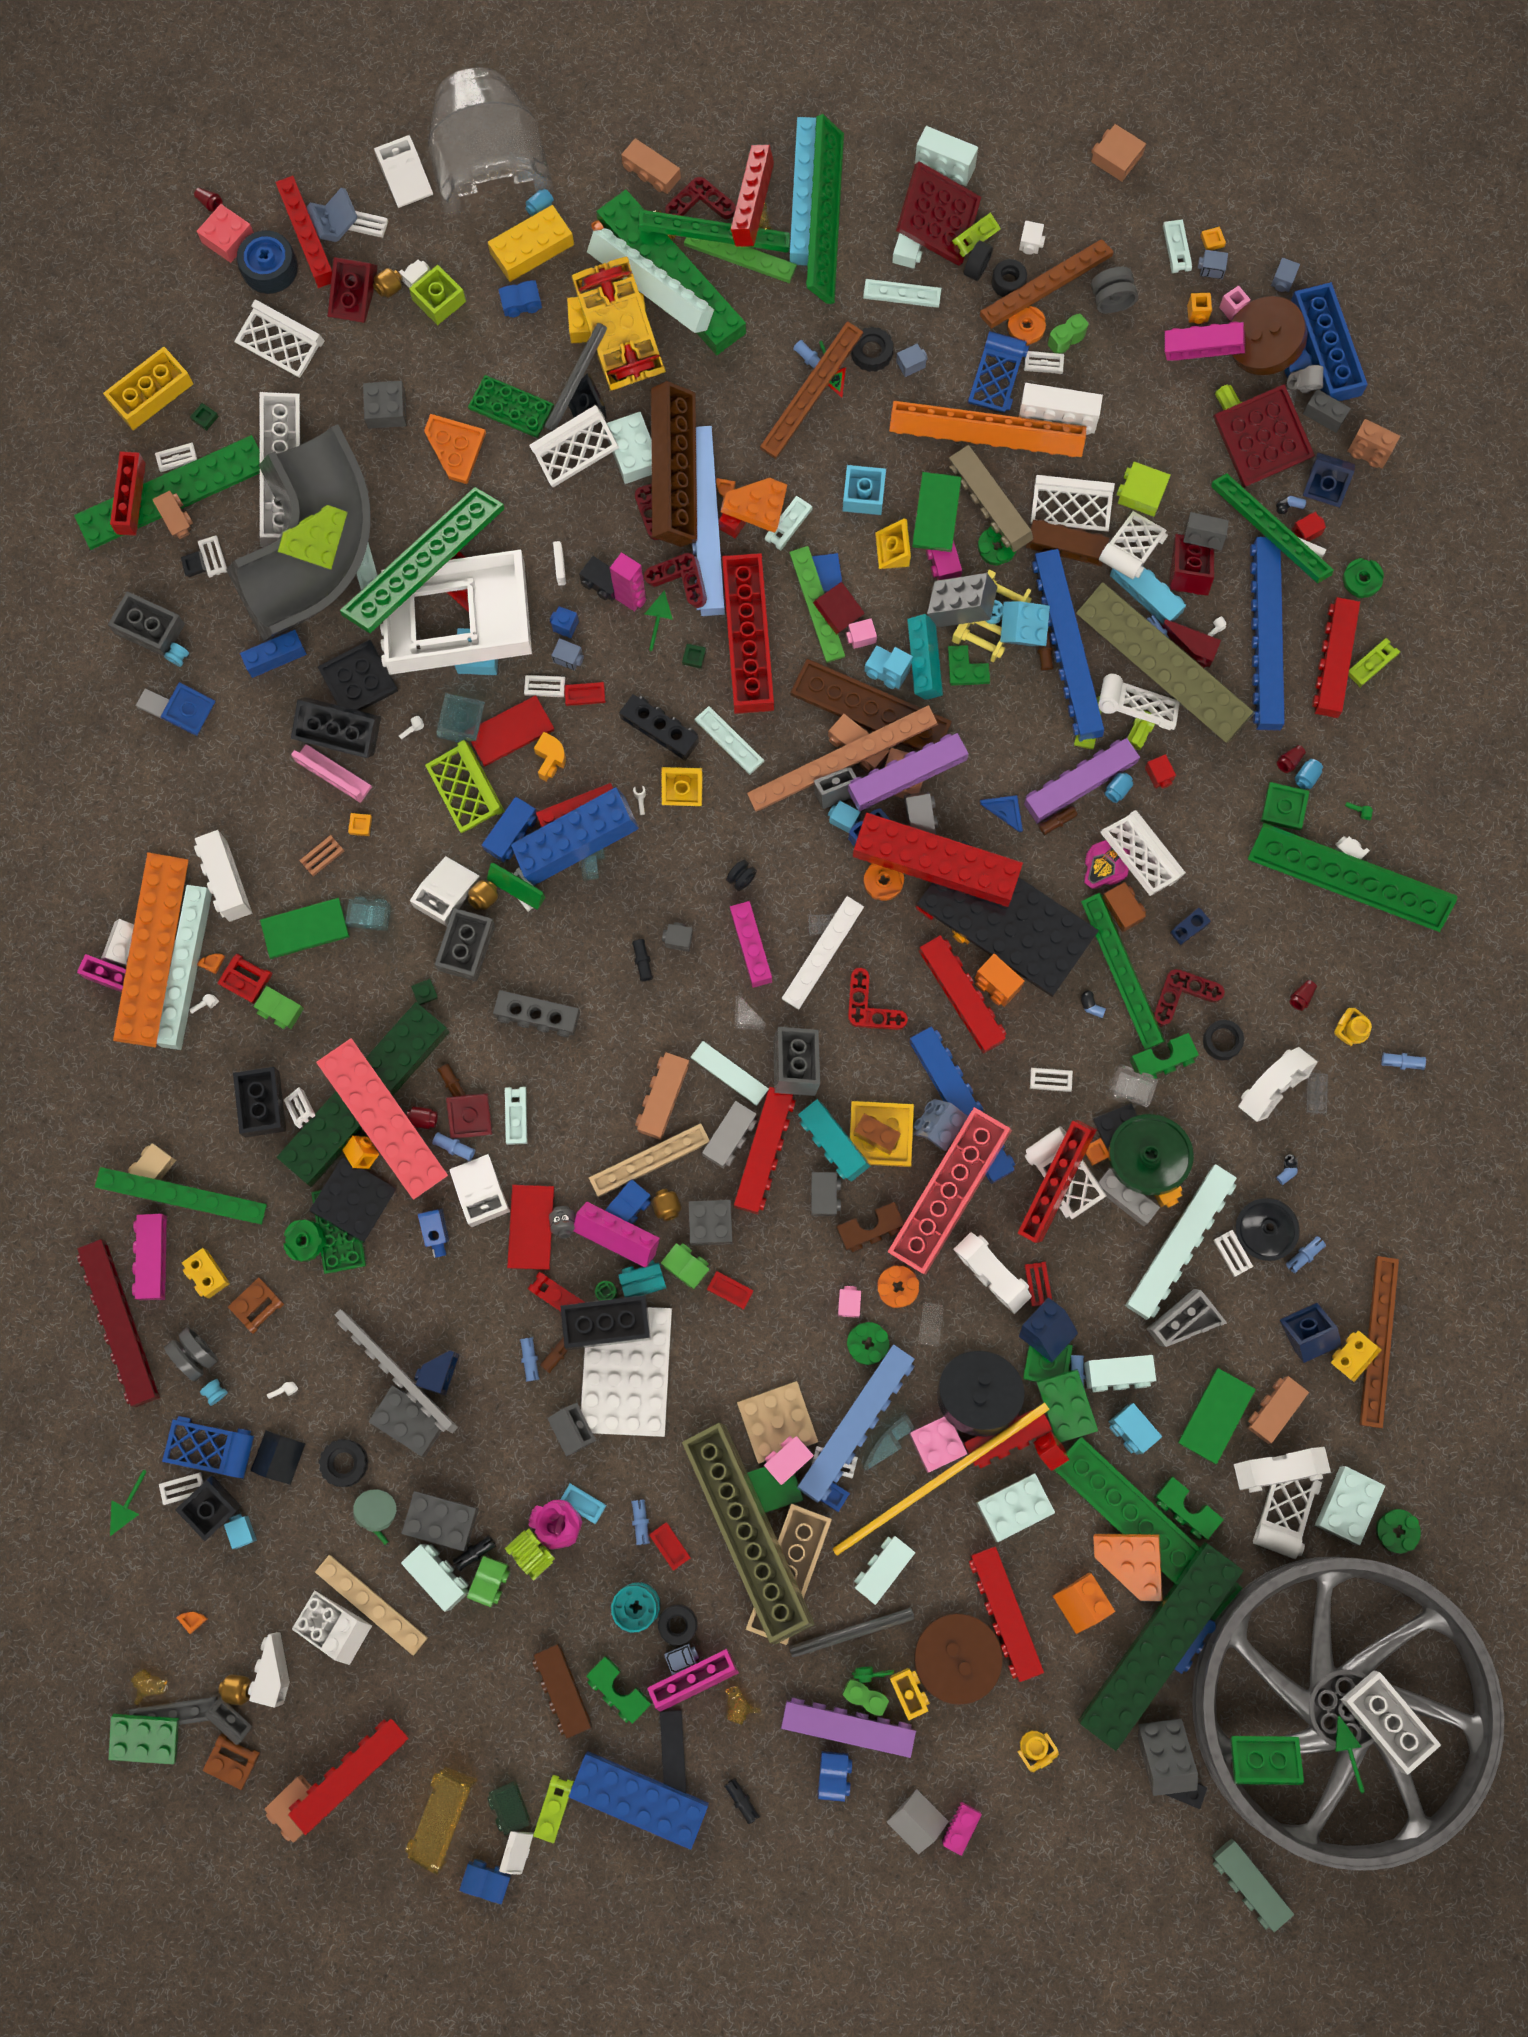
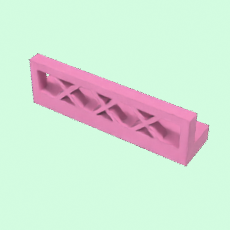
M305 744L300 753L294 750L291 754L295 762L360 803L372 788L370 784Z

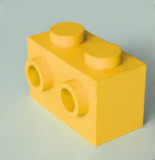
M204 1248L182 1262L185 1267L183 1269L184 1274L189 1280H194L196 1283L194 1288L201 1297L204 1295L206 1298H211L230 1284L211 1254Z
M1359 1330L1357 1333L1353 1332L1347 1338V1344L1343 1349H1338L1333 1354V1361L1331 1362L1353 1382L1357 1380L1382 1350Z
M907 1668L889 1677L908 1720L928 1712L926 1705L930 1703L925 1692L920 1693L917 1685L920 1684V1681L915 1671L911 1672Z

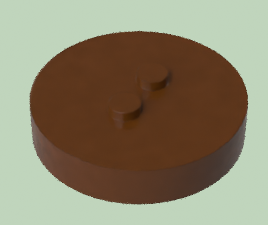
M1269 296L1256 299L1239 310L1231 321L1243 322L1245 329V353L1231 355L1241 369L1254 375H1271L1285 370L1300 357L1307 342L1308 331L1302 312L1293 302L1282 297Z
M954 1613L935 1619L922 1631L916 1643L914 1662L921 1683L934 1697L950 1704L962 1705L980 1700L996 1685L1002 1670V1651L997 1637L984 1622L970 1615Z

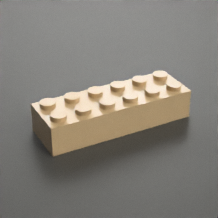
M791 1504L778 1543L804 1599L832 1519ZM753 1608L746 1630L767 1638L755 1608ZM789 1638L780 1643L787 1645Z

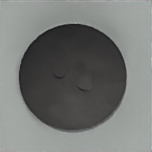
M970 1351L958 1355L944 1368L938 1384L937 1400L944 1417L958 1430L973 1436H993L1001 1433L1016 1421L1024 1402V1385L1018 1371L1003 1357L987 1351Z

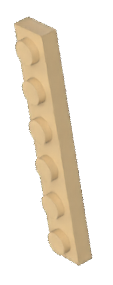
M700 1123L589 1177V1180L597 1196L600 1197L627 1184L631 1179L635 1180L707 1145L710 1140Z
M328 1555L315 1571L316 1574L413 1656L428 1639L426 1635L331 1555Z

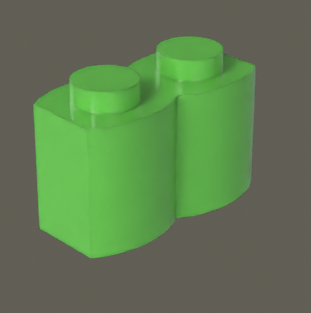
M1081 314L1073 315L1065 324L1059 325L1052 330L1048 346L1054 353L1062 354L1066 352L1072 344L1083 340L1089 323Z
M268 986L265 987L254 1005V1008L258 1010L256 1014L266 1020L268 1017L274 1019V1024L283 1030L285 1027L292 1029L304 1010L301 1005Z
M676 1243L663 1259L661 1265L691 1289L695 1290L709 1272L708 1262L700 1256L697 1259L690 1254L692 1250L685 1244L678 1245Z
M483 1556L467 1598L492 1607L494 1603L498 1604L502 1595V1591H499L502 1582H507L510 1571L507 1570L509 1565L488 1556Z
M849 1679L842 1692L849 1702L855 1705H863L868 1712L878 1716L883 1715L889 1702L882 1692L868 1689L864 1683H860L857 1679Z

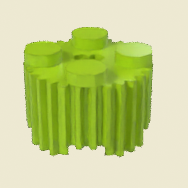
M528 1528L519 1534L505 1550L514 1557L518 1566L527 1575L529 1574L534 1581L553 1563L555 1558L544 1545L539 1546L541 1542Z

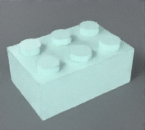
M926 126L917 143L915 164L920 161L954 182L967 186L975 170L978 147Z
M641 412L608 422L607 425L619 446L618 449L613 451V455L624 483L627 484L652 475V442Z
M1153 1355L1091 1360L1084 1363L1086 1388H1092V1392H1103L1108 1390V1387H1113V1390H1125L1129 1388V1385H1134L1135 1389L1147 1388L1151 1386L1152 1382L1156 1381Z
M1346 1466L1340 1467L1314 1526L1353 1545H1360L1385 1485Z
M1031 1474L976 1502L995 1542H999L1055 1513L1036 1474Z
M420 1544L401 1564L444 1612L449 1611L469 1593L467 1589L469 1585L461 1576L458 1578L452 1573L454 1571L452 1565L447 1560L442 1561L438 1557L440 1552L432 1544Z

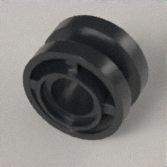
M745 859L738 862L730 870L726 878L729 884L735 883L734 888L737 891L746 888L757 873L754 867L748 868L749 863Z

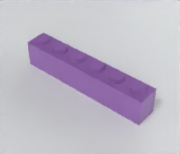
M958 733L945 735L940 739L941 741L935 744L933 742L929 743L918 752L912 751L899 761L893 760L883 769H874L864 778L857 777L853 779L848 786V792L858 811L860 812L966 761L969 753Z
M1127 738L1122 741L1120 739L1116 740L1110 745L1109 749L1098 751L1093 755L1094 758L1089 761L1083 760L1073 771L1067 770L1060 775L1058 780H1050L1045 783L1043 789L1038 792L1036 790L1030 792L1026 796L1024 805L1038 824L1114 778L1117 773H1122L1137 764L1140 756Z
M792 1697L791 1701H786L781 1729L911 1758L916 1730L911 1728L912 1724L899 1721L898 1725L890 1724V1719L877 1717V1720L868 1719L869 1715L856 1712V1715L847 1714V1709L835 1707L834 1711L825 1709V1704L813 1702V1706L804 1704L805 1700Z

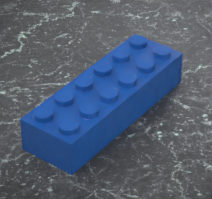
M1332 282L1295 291L1291 302L1302 312L1308 331L1305 349L1308 354L1312 355L1313 365L1323 366V388L1320 391L1338 401L1362 396L1368 384Z
M615 787L512 843L511 846L524 878L534 886L638 830L639 827L625 796Z
M589 1751L584 1756L568 1796L571 1799L690 1850L709 1805L706 1801L687 1793L685 1794Z

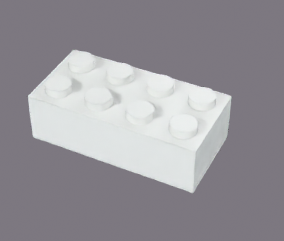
M1025 383L1019 417L1087 426L1086 435L1095 433L1103 395Z
M218 830L195 838L197 845L194 848L197 856L201 857L203 864H200L201 869L210 881L207 882L208 889L216 898L213 901L216 911L220 912L222 918L225 917L229 922L252 914L227 840Z
M1372 1671L1340 1699L1401 1773L1407 1775L1411 1773L1441 1746L1380 1672Z

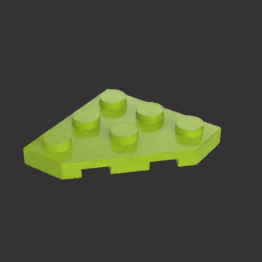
M326 505L320 512L310 515L299 522V525L284 531L278 552L327 569H332L347 512Z

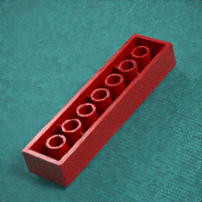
M762 553L722 556L734 714L774 711Z
M867 812L853 850L854 858L1006 907L1010 904L1023 864L1022 862Z

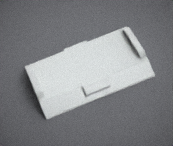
M510 1832L499 1869L500 1872L522 1874L534 1833Z

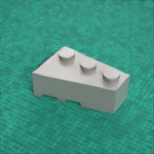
M1193 1289L1151 1324L1147 1331L1159 1346L1167 1347L1191 1338V1336L1209 1331V1329L1227 1324V1322L1201 1290Z

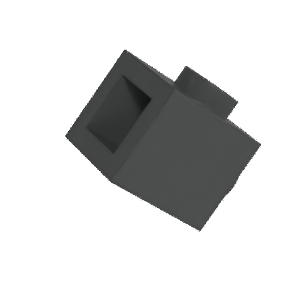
M679 922L668 924L667 930L664 929L662 935L665 948L689 952L693 928L685 927V924Z

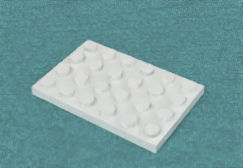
M648 1307L651 1340L585 1348L581 1411L592 1433L665 1437L672 1308Z

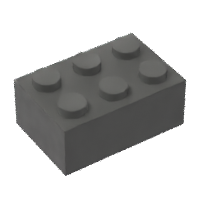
M988 573L934 581L927 614L937 627L991 620L997 585Z
M128 591L108 623L114 634L161 656L169 652L171 643H175L185 625L178 614Z
M453 908L435 962L437 970L477 982L495 928L493 919Z
M778 1027L773 1038L774 1093L815 1096L820 1086L819 1030Z
M392 1385L372 1415L369 1423L421 1457H426L442 1432L435 1425L437 1420L432 1415L428 1417L420 1409L422 1405L419 1401L414 1403L406 1395L407 1393Z
M414 1491L402 1534L457 1550L467 1551L479 1508Z
M1182 1719L1138 1724L1139 1746L1153 1796L1196 1791L1198 1787V1772Z

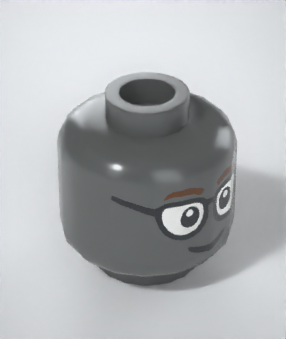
M568 1206L554 1208L549 1214L551 1233L561 1239L569 1238L574 1233L576 1213Z

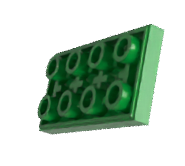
M484 375L468 406L469 410L536 438L539 437L554 408V404L487 375Z
M922 472L912 547L952 552L961 477Z
M339 898L260 920L270 959L350 937Z
M322 1190L311 1192L313 1203ZM315 1215L316 1223L320 1226L323 1236L326 1238V1243L321 1250L324 1274L365 1267L366 1260L363 1243Z
M1216 1368L1178 1444L1216 1465L1256 1389Z
M765 1467L748 1472V1476L765 1513L803 1500L800 1490L797 1489L798 1482L795 1473L780 1485Z

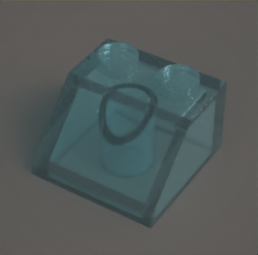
M445 693L437 728V738L461 742L462 740L476 741L485 702Z

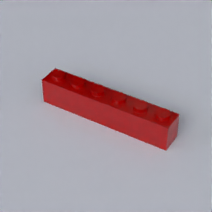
M751 145L731 226L736 247L754 246L774 165L770 145Z
M290 176L275 182L317 287L321 288L331 284V267L294 177Z
M1337 597L1334 603L1329 605L1327 615L1330 616V622L1326 623L1324 633L1327 634V640L1323 641L1321 652H1324V658L1320 659L1318 670H1321V676L1317 677L1315 684L1318 694L1314 696L1312 707H1315L1314 714L1338 718L1342 713L1360 601Z
M940 935L921 946L919 953L978 1047L985 1054L1005 1041L1006 1032L1001 1024L997 1025L992 1009L990 1007L987 1008L983 1003L984 997L979 990L976 991L972 984L974 982L969 973H964L961 968L963 964L959 957H954L950 951L952 947L949 941L943 939Z
M769 1087L734 1208L757 1215L759 1210H764L767 1200L763 1198L765 1190H770L773 1180L769 1178L771 1170H776L779 1160L775 1156L777 1150L781 1151L784 1144V1139H781L783 1131L787 1132L790 1124L787 1116L789 1111L793 1112L796 1100H793V1094L774 1093V1088Z
M1079 1120L1072 1121L1018 1234L1035 1243L1043 1241L1097 1129Z
M996 1546L970 1555L971 1560L968 1561L973 1574L977 1573L979 1581L976 1584L980 1594H985L987 1602L984 1605L988 1615H993L996 1622L992 1626L996 1636H1001L1004 1643L1000 1647L1004 1657L1009 1656L1012 1665L1008 1666L1012 1678H1017L1019 1682L1043 1674V1668Z
M384 1719L375 1727L377 1732L371 1738L368 1735L365 1736L358 1743L360 1748L354 1753L349 1751L341 1759L342 1764L337 1769L333 1766L324 1775L325 1780L320 1785L315 1783L306 1791L308 1796L302 1802L298 1799L288 1808L291 1811L288 1817L305 1836L409 1739L392 1719L388 1722Z

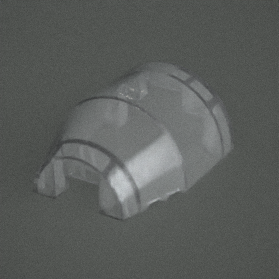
M483 67L468 68L451 74L439 84L434 98L428 151L444 217L463 213L459 196L477 193L476 183L513 175L515 184L532 180L535 193L543 189L548 190L550 193L555 192L537 121L500 72Z

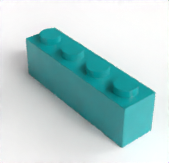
M926 614L909 618L908 630L911 656H913L914 693L924 700L943 696L936 625Z
M818 1099L798 1114L802 1119L799 1122L806 1131L810 1130L814 1135L812 1140L818 1147L822 1146L825 1149V1157L831 1164L835 1162L838 1166L836 1171L842 1179L847 1178L852 1182L871 1166Z

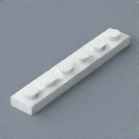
M848 896L845 898L783 995L782 1000L796 1009H800L864 906Z

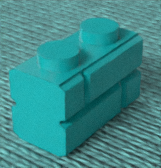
M651 1260L646 1268L634 1269V1266L623 1269L622 1274L618 1275L625 1298L642 1296L666 1288L659 1262L655 1263L654 1260Z

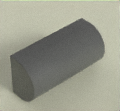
M221 1697L204 1715L235 1745H238L252 1728Z

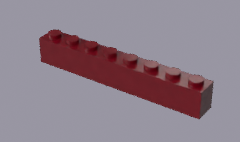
M100 1239L77 1248L79 1253L77 1260L80 1266L84 1267L86 1273L83 1275L87 1286H90L92 1294H90L91 1301L94 1306L97 1305L99 1311L97 1318L100 1325L104 1326L106 1332L103 1334L104 1339L112 1350V1353H110L111 1360L114 1365L117 1364L119 1370L117 1377L120 1384L124 1385L126 1391L124 1392L125 1401L131 1407H138L160 1398L107 1241Z

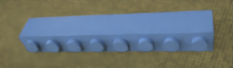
M893 1344L798 1485V1490L817 1503L821 1499L823 1501L826 1500L832 1491L829 1489V1486L833 1481L837 1483L844 1473L841 1471L845 1463L849 1465L856 1454L853 1453L857 1445L861 1447L867 1439L865 1435L867 1429L871 1428L873 1430L879 1421V1418L876 1416L880 1410L885 1412L891 1403L888 1398L892 1392L897 1394L903 1385L900 1380L904 1375L908 1377L915 1367L912 1365L913 1357Z

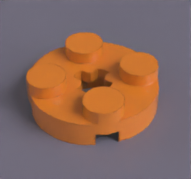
M1029 306V308H1025L1009 318L1007 330L1011 337L1027 341L1026 345H1030L1043 337L1046 329V319L1038 308ZM1022 323H1031L1030 328H1024Z
M872 863L864 875L865 890L873 899L881 901L891 900L901 892L904 884V874ZM881 876L890 880L886 885L879 883Z
M892 1266L880 1275L877 1283L878 1294L886 1305L892 1308H903L913 1303L919 1293V1281L914 1272L907 1267ZM900 1281L903 1283L902 1287L904 1290H899L896 1293L893 1291L895 1287L892 1284L893 1282L898 1283Z

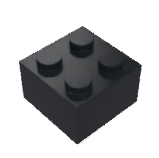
M212 1475L175 1511L206 1541L242 1506Z

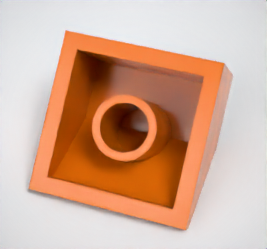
M1087 1573L1053 1595L1054 1600L1076 1634L1099 1623L1115 1612L1092 1573Z

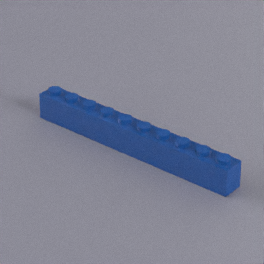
M1256 537L1254 544L1250 546V556H1253L1250 574H1254V581H1251L1250 588L1251 593H1254V599L1251 601V611H1254L1255 617L1251 621V629L1255 630V636L1252 637V648H1255V655L1252 657V667H1255L1256 674H1253L1252 685L1256 686V693H1253V705H1256L1253 723L1257 724V730H1281L1284 726L1281 550L1267 537Z
M1055 549L1036 553L1035 559L1032 562L1033 573L1038 575L1036 585L1038 591H1042L1041 605L1050 606L1048 627L1050 626L1052 631L1049 634L1050 641L1056 647L1054 657L1056 663H1060L1059 677L1065 683L1063 692L1065 699H1069V716L1074 719V724H1072L1073 733L1075 736L1078 735L1079 742L1086 739L1103 737L1104 726L1059 550Z

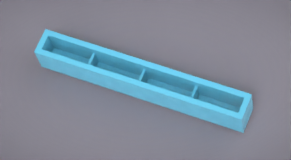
M797 117L790 262L797 265H807L809 255L808 245L816 136V118Z

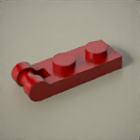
M541 1272L537 1274L534 1284H530L528 1287L529 1291L560 1312V1306L585 1303ZM544 1283L549 1286L545 1293L540 1290Z

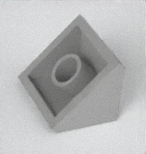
M917 1789L887 1821L918 1855L936 1841L949 1822Z

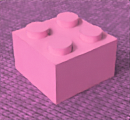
M945 1417L909 1433L927 1473L967 1455L955 1427Z
M789 1436L780 1444L783 1448L778 1453L773 1451L764 1459L767 1462L764 1465L765 1468L780 1485L814 1456L797 1436L795 1438Z

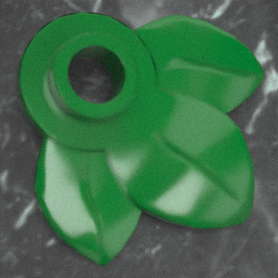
M873 1667L855 1668L852 1675L860 1683L871 1682L872 1677L884 1678L894 1673V1670L873 1672Z

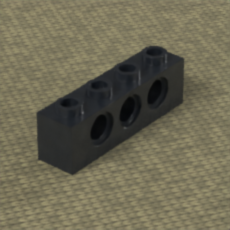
M632 694L619 712L620 719L686 761L699 743L697 732L692 728L688 727L686 729L683 727L678 719L666 716L661 708L657 706L654 708L648 704L649 702L644 697H637ZM642 713L649 714V716L644 719L639 717V715ZM659 723L666 725L663 729L655 727ZM674 734L682 736L679 740L672 739Z

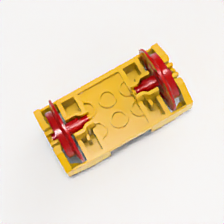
M628 257L618 258L573 274L571 278L591 334L597 323L607 327L597 348V356L609 390L613 391L665 373L666 371ZM611 375H615L617 380L626 379L616 382Z

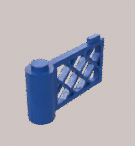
M989 331L968 403L1005 413L1006 410L1010 411L1013 402L1010 395L1022 357L1026 358L1029 346L1026 345L1027 341ZM986 356L995 357L998 363L988 367L985 362ZM1008 361L1016 363L1015 368L1009 372L1003 366ZM1000 366L1004 374L995 378L991 370ZM988 372L992 381L983 385L980 376ZM1007 378L1010 385L1001 390L997 382ZM995 384L999 392L989 396L985 388ZM981 390L987 397L982 401L973 399L975 393ZM1001 395L1004 400L1003 407L994 405L992 399Z
M178 1416L177 1420H172L162 1462L244 1479L254 1436L250 1435L251 1431L238 1428V1432L193 1424L190 1418ZM177 1425L184 1426L188 1432L180 1440L175 1434ZM204 1430L208 1439L199 1444L194 1434ZM220 1434L228 1435L226 1444L219 1448L214 1438ZM191 1437L196 1447L186 1452L181 1443ZM211 1441L216 1451L206 1457L201 1447ZM178 1445L183 1455L177 1460L169 1459L171 1449ZM198 1450L203 1460L193 1464L189 1455ZM217 1454L221 1458L219 1469L213 1468L209 1462V1459Z

